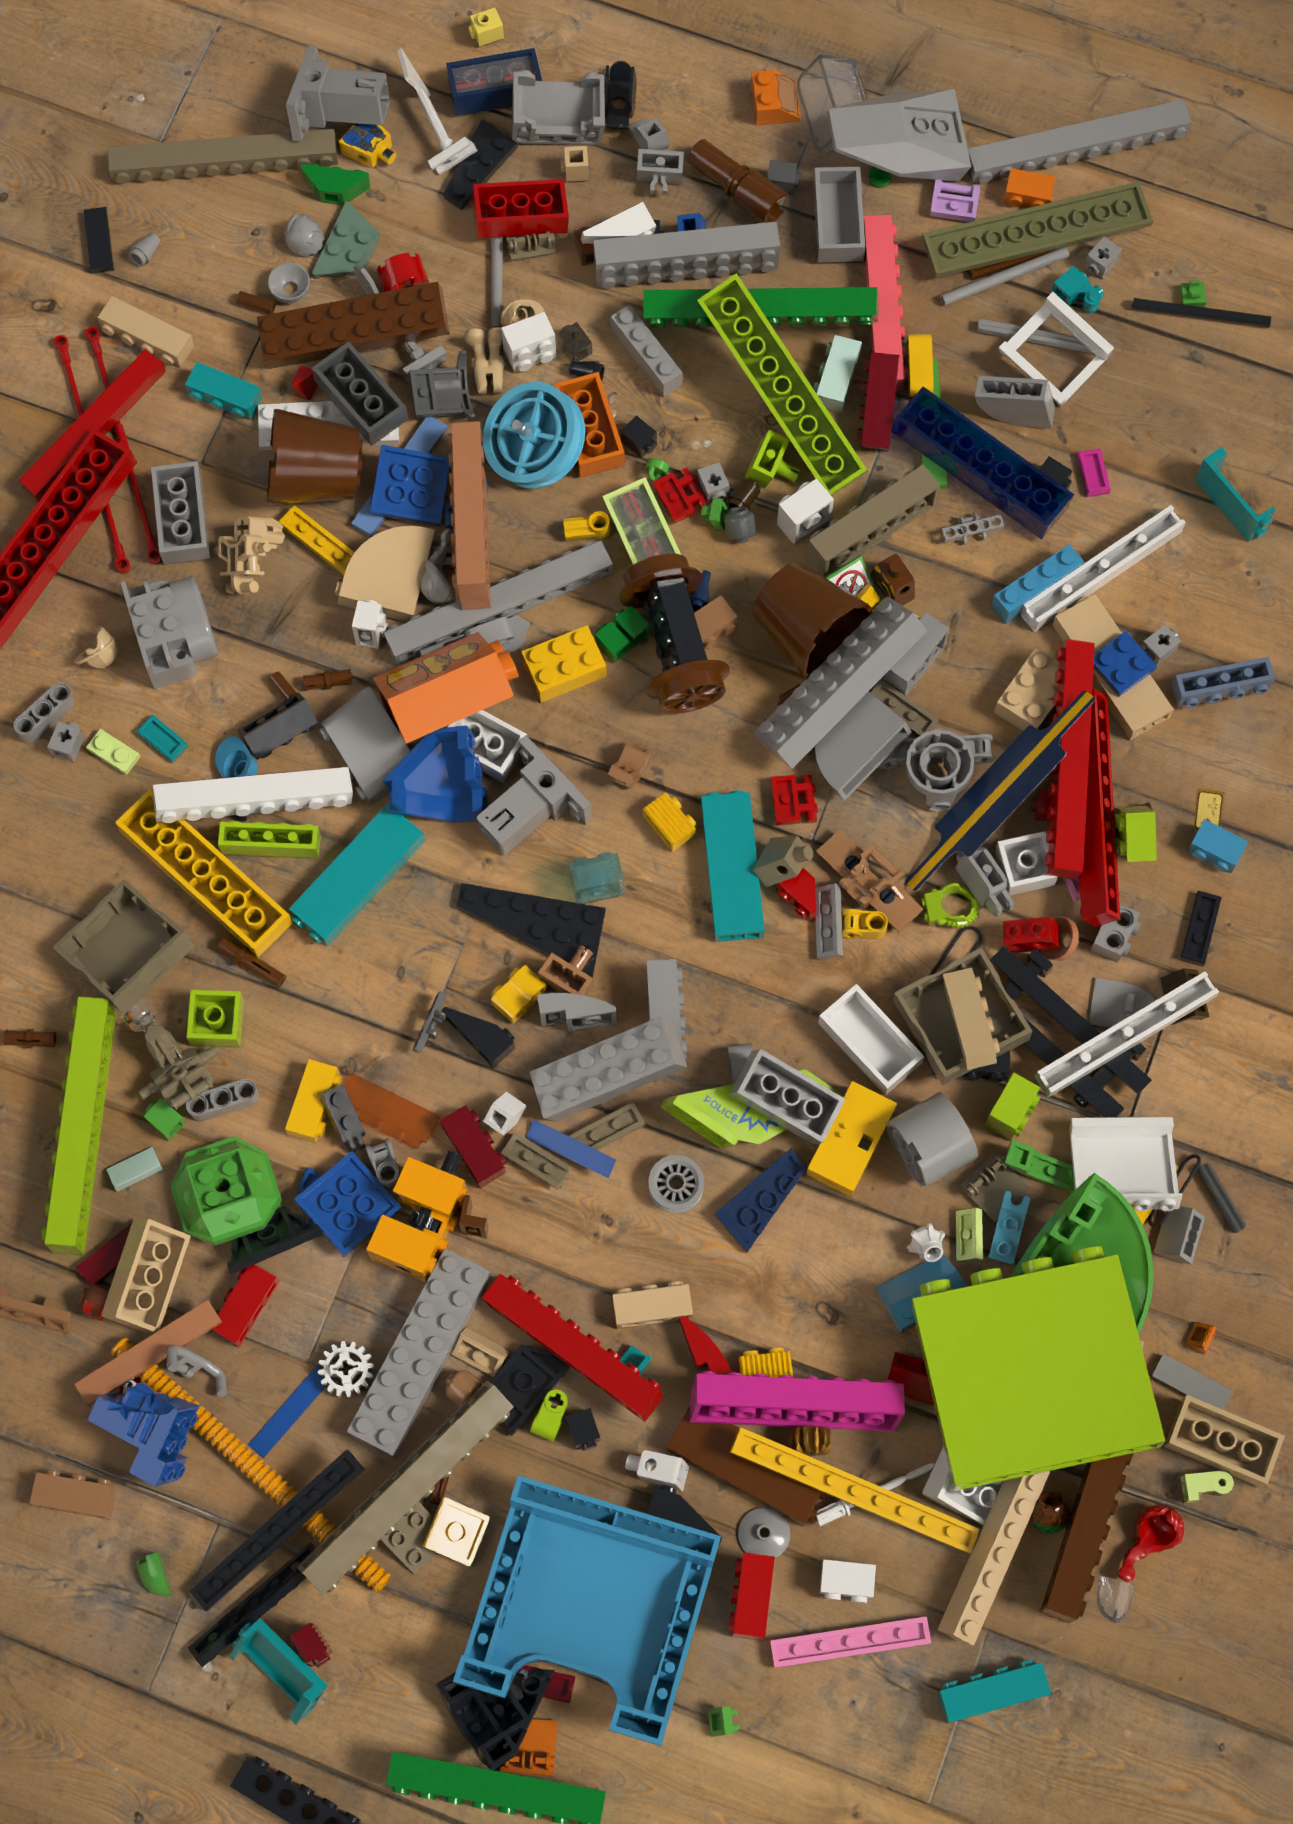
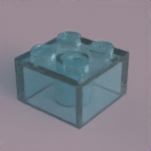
M603 852L595 858L580 857L569 863L570 879L576 903L587 904L625 895L624 877L618 853Z

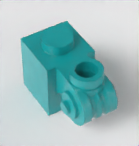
M1074 266L1053 283L1051 291L1068 306H1071L1078 299L1083 300L1082 309L1087 313L1097 311L1101 298L1104 296V291L1097 285L1093 287L1089 283L1090 280L1086 274Z

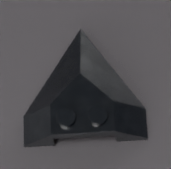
M518 1670L505 1698L453 1683L456 1672L436 1683V1687L452 1720L478 1759L493 1771L516 1756L555 1670H544V1672Z

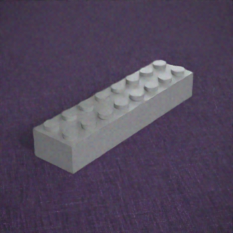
M777 222L593 240L597 288L609 289L620 285L635 286L640 283L656 284L660 281L671 280L677 282L689 278L703 279L709 276L725 277L736 273L746 275L751 272L778 270L780 241Z
M887 597L794 690L793 694L783 704L778 706L776 711L753 733L754 736L768 752L793 769L927 632V629L912 611Z
M446 1248L444 1249L347 1430L349 1436L396 1459L450 1357L460 1333L464 1330L492 1277L489 1270Z

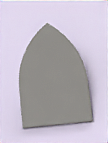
M1096 977L1088 1023L1092 1026L1109 1029L1156 1000L1145 990L1135 985Z

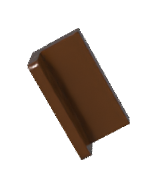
M465 1195L459 1222L462 1234L487 1238L489 1230L487 1219L471 1216L473 1207L470 1195Z

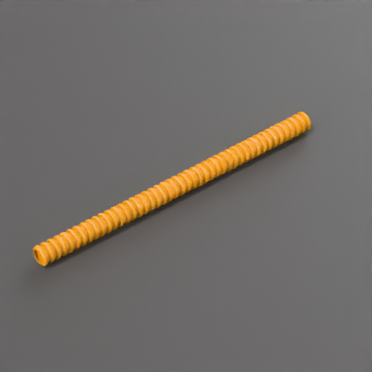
M127 1337L123 1338L113 1347L111 1355L118 1357L134 1347L135 1344L129 1343ZM157 1364L136 1377H140L141 1382H146L158 1393H164L174 1399L178 1397L199 1405L197 1400L193 1401L194 1397L191 1395L187 1396L188 1392L186 1390L182 1391L180 1385H175L176 1381L174 1379L170 1380L168 1374L164 1375V1370L158 1369ZM199 1406L196 1413L198 1418L193 1429L195 1431L199 1430L201 1436L205 1435V1440L211 1441L213 1447L217 1446V1451H222L224 1457L228 1456L231 1463L235 1462L234 1466L236 1468L240 1467L242 1473L246 1472L247 1478H253L252 1482L254 1484L258 1483L260 1489L264 1488V1493L266 1495L270 1494L272 1500L276 1499L277 1505L284 1506L299 1493L298 1491L294 1492V1487H289L286 1480L282 1481V1476H277L275 1470H270L268 1464L264 1465L265 1461L263 1459L259 1460L257 1454H252L253 1450L247 1449L245 1443L241 1444L239 1438L235 1439L233 1432L229 1433L227 1427L223 1428V1423L216 1422L217 1418L215 1416L211 1417L209 1411L205 1412L204 1406ZM323 1513L315 1514L302 1526L307 1527V1532H313L312 1536L314 1538L318 1537L320 1543L336 1529L334 1523L330 1524V1519L323 1518ZM364 1554L358 1560L359 1564L354 1569L355 1575H360L363 1582L366 1580L368 1582L367 1586H373L375 1593L379 1592L390 1580L391 1574L389 1572L385 1573L383 1567H378L379 1563L372 1562L373 1558L371 1556L367 1557Z

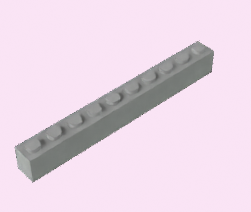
M1184 99L968 148L971 168L968 172L972 184L979 182L987 183L992 179L1001 177L1009 178L1011 168L1032 172L1040 168H1052L1062 163H1074L1084 158H1095L1101 154L1117 153L1123 149H1135L1149 143L1157 144L1171 138L1179 139L1188 135L1192 121Z
M602 541L596 543L589 542L582 549L575 552L568 551L556 560H547L537 568L532 570L526 569L521 571L516 577L498 581L496 585L490 587L491 608L462 610L461 601H456L455 599L452 604L445 607L438 606L426 615H417L407 623L391 626L386 632H383L385 642L396 665H400L421 656L419 650L465 634L467 630L495 619L513 617L613 574V563Z

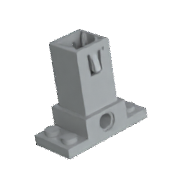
M308 46L286 102L293 141H302L309 127L325 128L327 121L383 125L390 106V97L386 73L330 69L329 62H322L317 46Z
M527 735L519 740V753L522 756L521 761L525 766L520 770L522 778L476 817L480 831L502 855H506L550 816L556 820L569 808L570 814L577 821L581 819L587 824L593 819L591 803Z

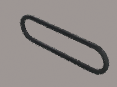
M973 926L962 928L929 975H933L965 930H974L978 934V941L971 952L979 947L982 941L981 932Z
M1197 1154L1188 1156L1176 1172L1178 1177L1186 1163L1190 1159L1197 1158L1195 1167L1179 1193L1184 1192L1201 1164V1158ZM1153 1209L1148 1217L1149 1225L1152 1227L1161 1225L1171 1211H1167L1159 1222L1152 1223V1218L1157 1209Z

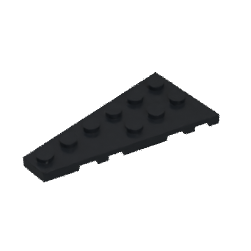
M461 883L457 902L458 910L481 922L488 923L497 928L498 931L516 938L517 941L548 957L553 953L568 963L579 949V946H584V950L589 949L593 955L581 971L593 978L606 908Z

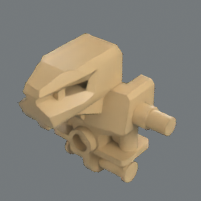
M236 517L234 521V537L220 536L218 538V546L214 548V554L227 562V572H220V576H231V582H228L225 586L228 594L237 593L243 595L258 591L259 585L256 581H253V576L264 575V571H260V566L257 562L266 556L265 552L276 549L278 544L283 543L285 535L282 532L283 526L281 523L273 518Z

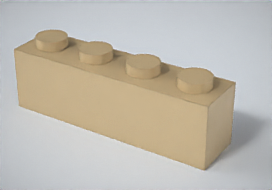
M111 296L97 317L101 330L109 336L115 335L121 338L127 345H135L142 351L146 349L170 366L173 364L180 368L194 347L190 334L114 296Z
M972 968L943 974L944 988L967 1070L996 1064V1053H1000L997 1038H992L991 1032H994L991 1017L986 1018L985 1012L988 1011L985 996L980 997L979 991H982L980 977L974 976Z

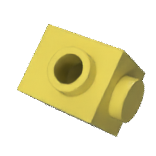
M495 7L470 16L471 25L468 26L471 38L476 39L479 47L504 38L503 24Z

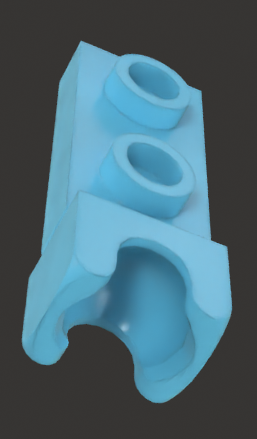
M1005 1190L988 1258L1014 1264L1030 1196H1023L1019 1205H1013L1011 1202V1192Z

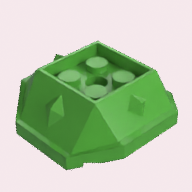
M235 1136L186 1152L171 1185L185 1234L215 1246L264 1229L276 1209L283 1202L268 1154ZM222 1186H230L227 1191L218 1192Z

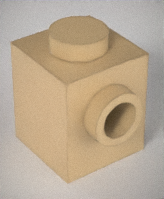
M587 146L564 147L565 159H560L561 173H566V182L589 180Z

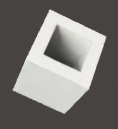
M506 1091L493 1102L483 1122L504 1136L518 1123L527 1105Z

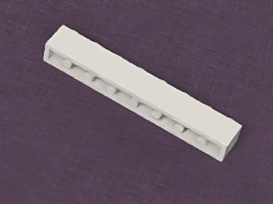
M349 767L153 785L156 822L173 823L177 820L196 821L200 818L209 817L219 819L230 815L247 816L251 813L270 814L274 811L283 810L293 812L298 809H320L325 806L343 807L351 804L353 795Z

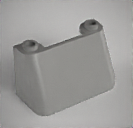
M527 70L513 72V141L530 144L596 145L601 143L605 127L604 75L589 72L581 78L580 82L535 81V75Z
M368 686L321 722L322 728L319 731L325 742L330 740L336 746L358 784L355 790L360 799H366L368 804L372 805L389 795V788L382 781L410 753V749L371 687Z

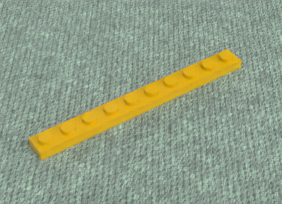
M744 1428L738 1429L729 1452L962 1552L972 1553L980 1529Z

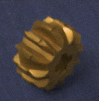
M823 1426L794 1427L790 1430L789 1446L791 1449L807 1456L827 1455L830 1453L832 1445L831 1430Z

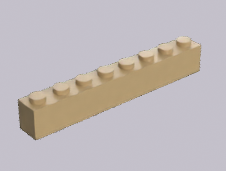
M1050 1471L1003 1481L937 1629L938 1631L958 1642L974 1646Z

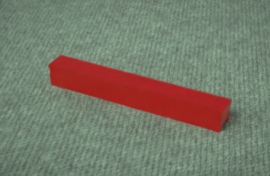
M145 349L19 479V482L23 485L22 488L38 503L91 430L94 428L106 435L166 372L164 363Z

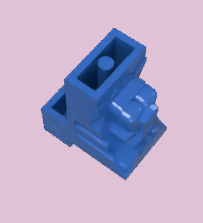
M141 1382L129 1387L125 1394L118 1392L98 1396L88 1421L139 1448L129 1473L157 1487L175 1482L183 1476L187 1457L179 1452L184 1449L187 1443L186 1435L189 1429L197 1421L198 1414L196 1413L199 1405L178 1397L174 1399L164 1393H158L147 1383Z

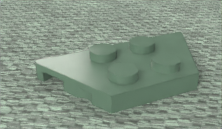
M347 201L312 271V278L320 279V276L333 275L334 278L345 275L356 276L354 265L359 264L366 269L380 240V233Z

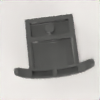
M465 350L458 353L456 367L419 369L408 372L414 418L462 415L465 419L475 417L469 399L466 371L467 353Z

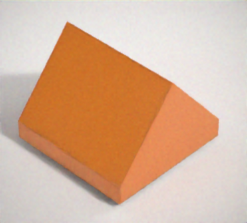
M1195 1322L1185 1345L1205 1355L1216 1333V1327Z

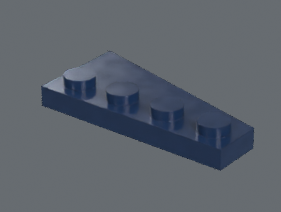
M789 1149L714 1213L716 1218L746 1253L751 1249L758 1236L765 1229L770 1219L807 1169L792 1149Z

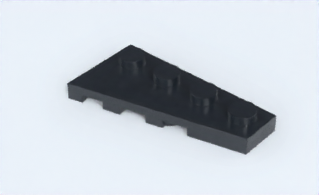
M483 119L471 139L477 152L458 164L443 193L444 199L460 210L472 199L473 184L486 183L518 148L517 142Z

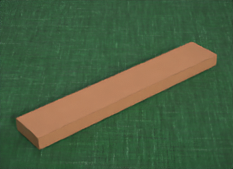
M207 1300L76 1382L75 1386L89 1407L96 1402L98 1396L112 1393L167 1358L166 1353L169 1346L177 1345L184 1347L221 1324L222 1321L211 1302Z

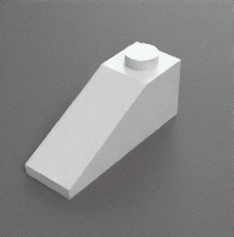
M642 202L583 231L581 241L583 244H593V240L654 234L656 224Z

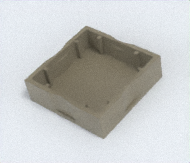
M123 879L98 903L90 915L77 923L52 948L73 971L101 996L109 999L110 1003L124 1015L195 945L182 928L163 912L152 907L140 892Z
M982 947L950 963L942 971L925 976L894 993L893 1003L942 1086L973 1070H967L944 988L943 974L972 968L974 976L980 977L982 991H979L980 997L985 996L988 1011L985 1012L986 1018L991 1017L994 1032H991L992 1038H997L1000 1053H996V1057L1029 1041L1032 1034V1029L1015 1001L1006 993L998 973Z

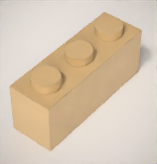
M682 1281L668 1283V1287L658 1288L657 1285H648L642 1287V1291L633 1292L631 1288L620 1289L617 1291V1294H613L617 1329L679 1321V1317L682 1316L693 1319L689 1284L683 1285Z

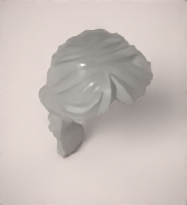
M449 528L444 530L440 536L441 546L439 550L435 551L430 560L425 562L426 570L421 580L423 595L435 604L452 603L456 598L454 588L450 585L445 573L441 569L449 544L451 543V533H453V530Z

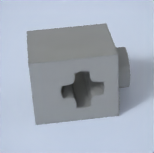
M1104 236L1087 255L1084 267L1092 275H1097L1103 279L1119 261L1122 249Z
M720 462L697 470V480L701 490L706 495L708 503H711L713 498L725 500L729 496L730 485Z
M1164 624L1143 641L1141 648L1158 666L1177 651L1181 641L1178 634Z
M58 722L47 748L52 756L74 763L85 737L77 724Z

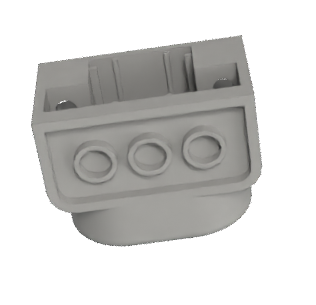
M190 576L170 583L162 580L150 584L148 579L143 580V586L128 590L125 581L120 582L144 664L154 689L194 677L198 671L197 662L214 658L218 655L215 638L197 581L194 577Z

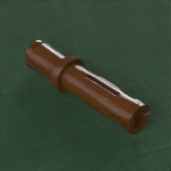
M223 937L219 942L217 950L233 959L236 965H243L278 988L285 982L286 975L251 954L248 948L240 947L226 937Z

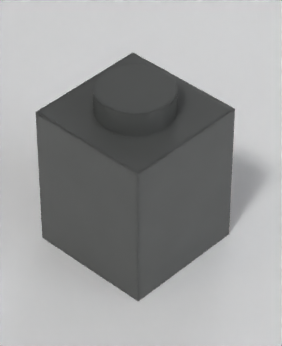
M770 160L767 179L788 193L787 195H793L794 186L799 187L800 173H796L797 163Z

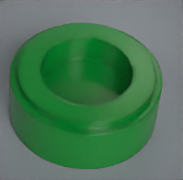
M874 166L870 169L869 182L872 186L885 188L890 184L892 173Z

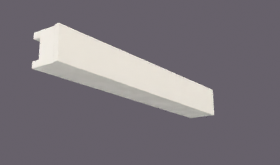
M1170 505L1025 603L1020 616L1032 631L1036 632L1054 620L1055 614L1065 607L1068 609L1073 607L1079 599L1089 596L1182 533L1186 522L1183 519H1179L1173 511L1174 508Z
M1206 971L1039 1070L1034 1077L1047 1098L1217 997L1219 991L1207 977Z

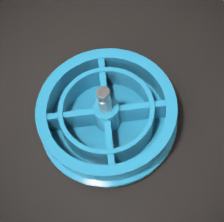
M528 382L507 391L491 409L483 431L484 453L492 469L504 479L527 489L544 488L562 479L576 464L585 440V423L578 405L572 398L556 387L543 382Z

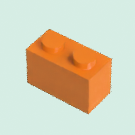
M1011 168L1003 204H1009L1012 207L1031 208L1050 203L1055 176Z

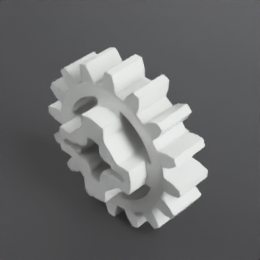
M342 1341L341 1348H337L333 1344L332 1353L324 1351V1355L327 1358L326 1361L319 1360V1364L324 1367V1369L318 1371L319 1376H325L321 1380L322 1385L330 1384L327 1391L332 1393L334 1390H337L336 1395L339 1398L343 1392L346 1393L348 1398H351L353 1391L361 1395L360 1387L363 1386L368 1389L369 1385L366 1380L374 1378L373 1374L369 1373V1370L374 1369L375 1366L372 1363H367L371 1360V1355H363L365 1348L361 1346L357 1350L355 1342H352L350 1347H347L345 1341ZM350 1353L358 1356L362 1362H354L350 1357ZM339 1356L340 1358L335 1365H331L332 1361ZM345 1364H348L350 1368H353L348 1371V1375H344V1373L340 1371L344 1369ZM362 1374L361 1378L353 1384V1380L357 1375ZM331 1377L341 1379L343 1386L334 1383Z

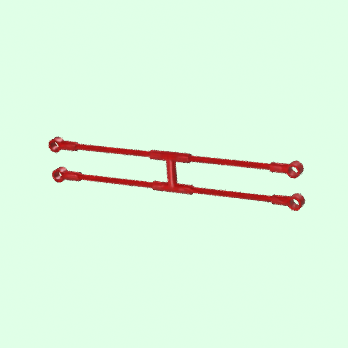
M88 327L85 335L97 359L106 390L110 383L102 358L103 352L99 341L100 333L96 327ZM91 333H96L93 337L89 336ZM58 335L54 339V344L60 353L62 364L65 365L78 416L80 417L84 412L70 365L69 342L64 335ZM61 341L65 342L63 345H58ZM119 420L114 426L118 440L116 442L130 450L124 427ZM132 469L129 476L146 533L145 539L149 550L147 554L151 564L158 565L162 562V558L155 537L151 533L135 472ZM108 502L104 509L114 542L113 548L117 559L115 566L119 573L126 574L130 571L131 565L119 541ZM153 555H159L158 558L152 559ZM122 563L127 564L124 568L119 567Z

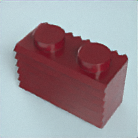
M308 1623L289 1637L305 1663L311 1667L317 1666L319 1668L331 1660L329 1655L332 1654V1649L329 1648L330 1645L327 1644L321 1631L318 1630L319 1627L313 1623Z

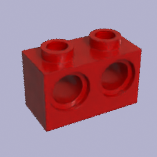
M1051 917L1003 921V945L1012 953L1033 951L1035 948L1038 951L1060 949L1059 924Z

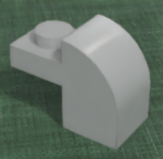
M647 117L628 126L629 134L639 145L640 149H668L667 131L657 118L650 120Z

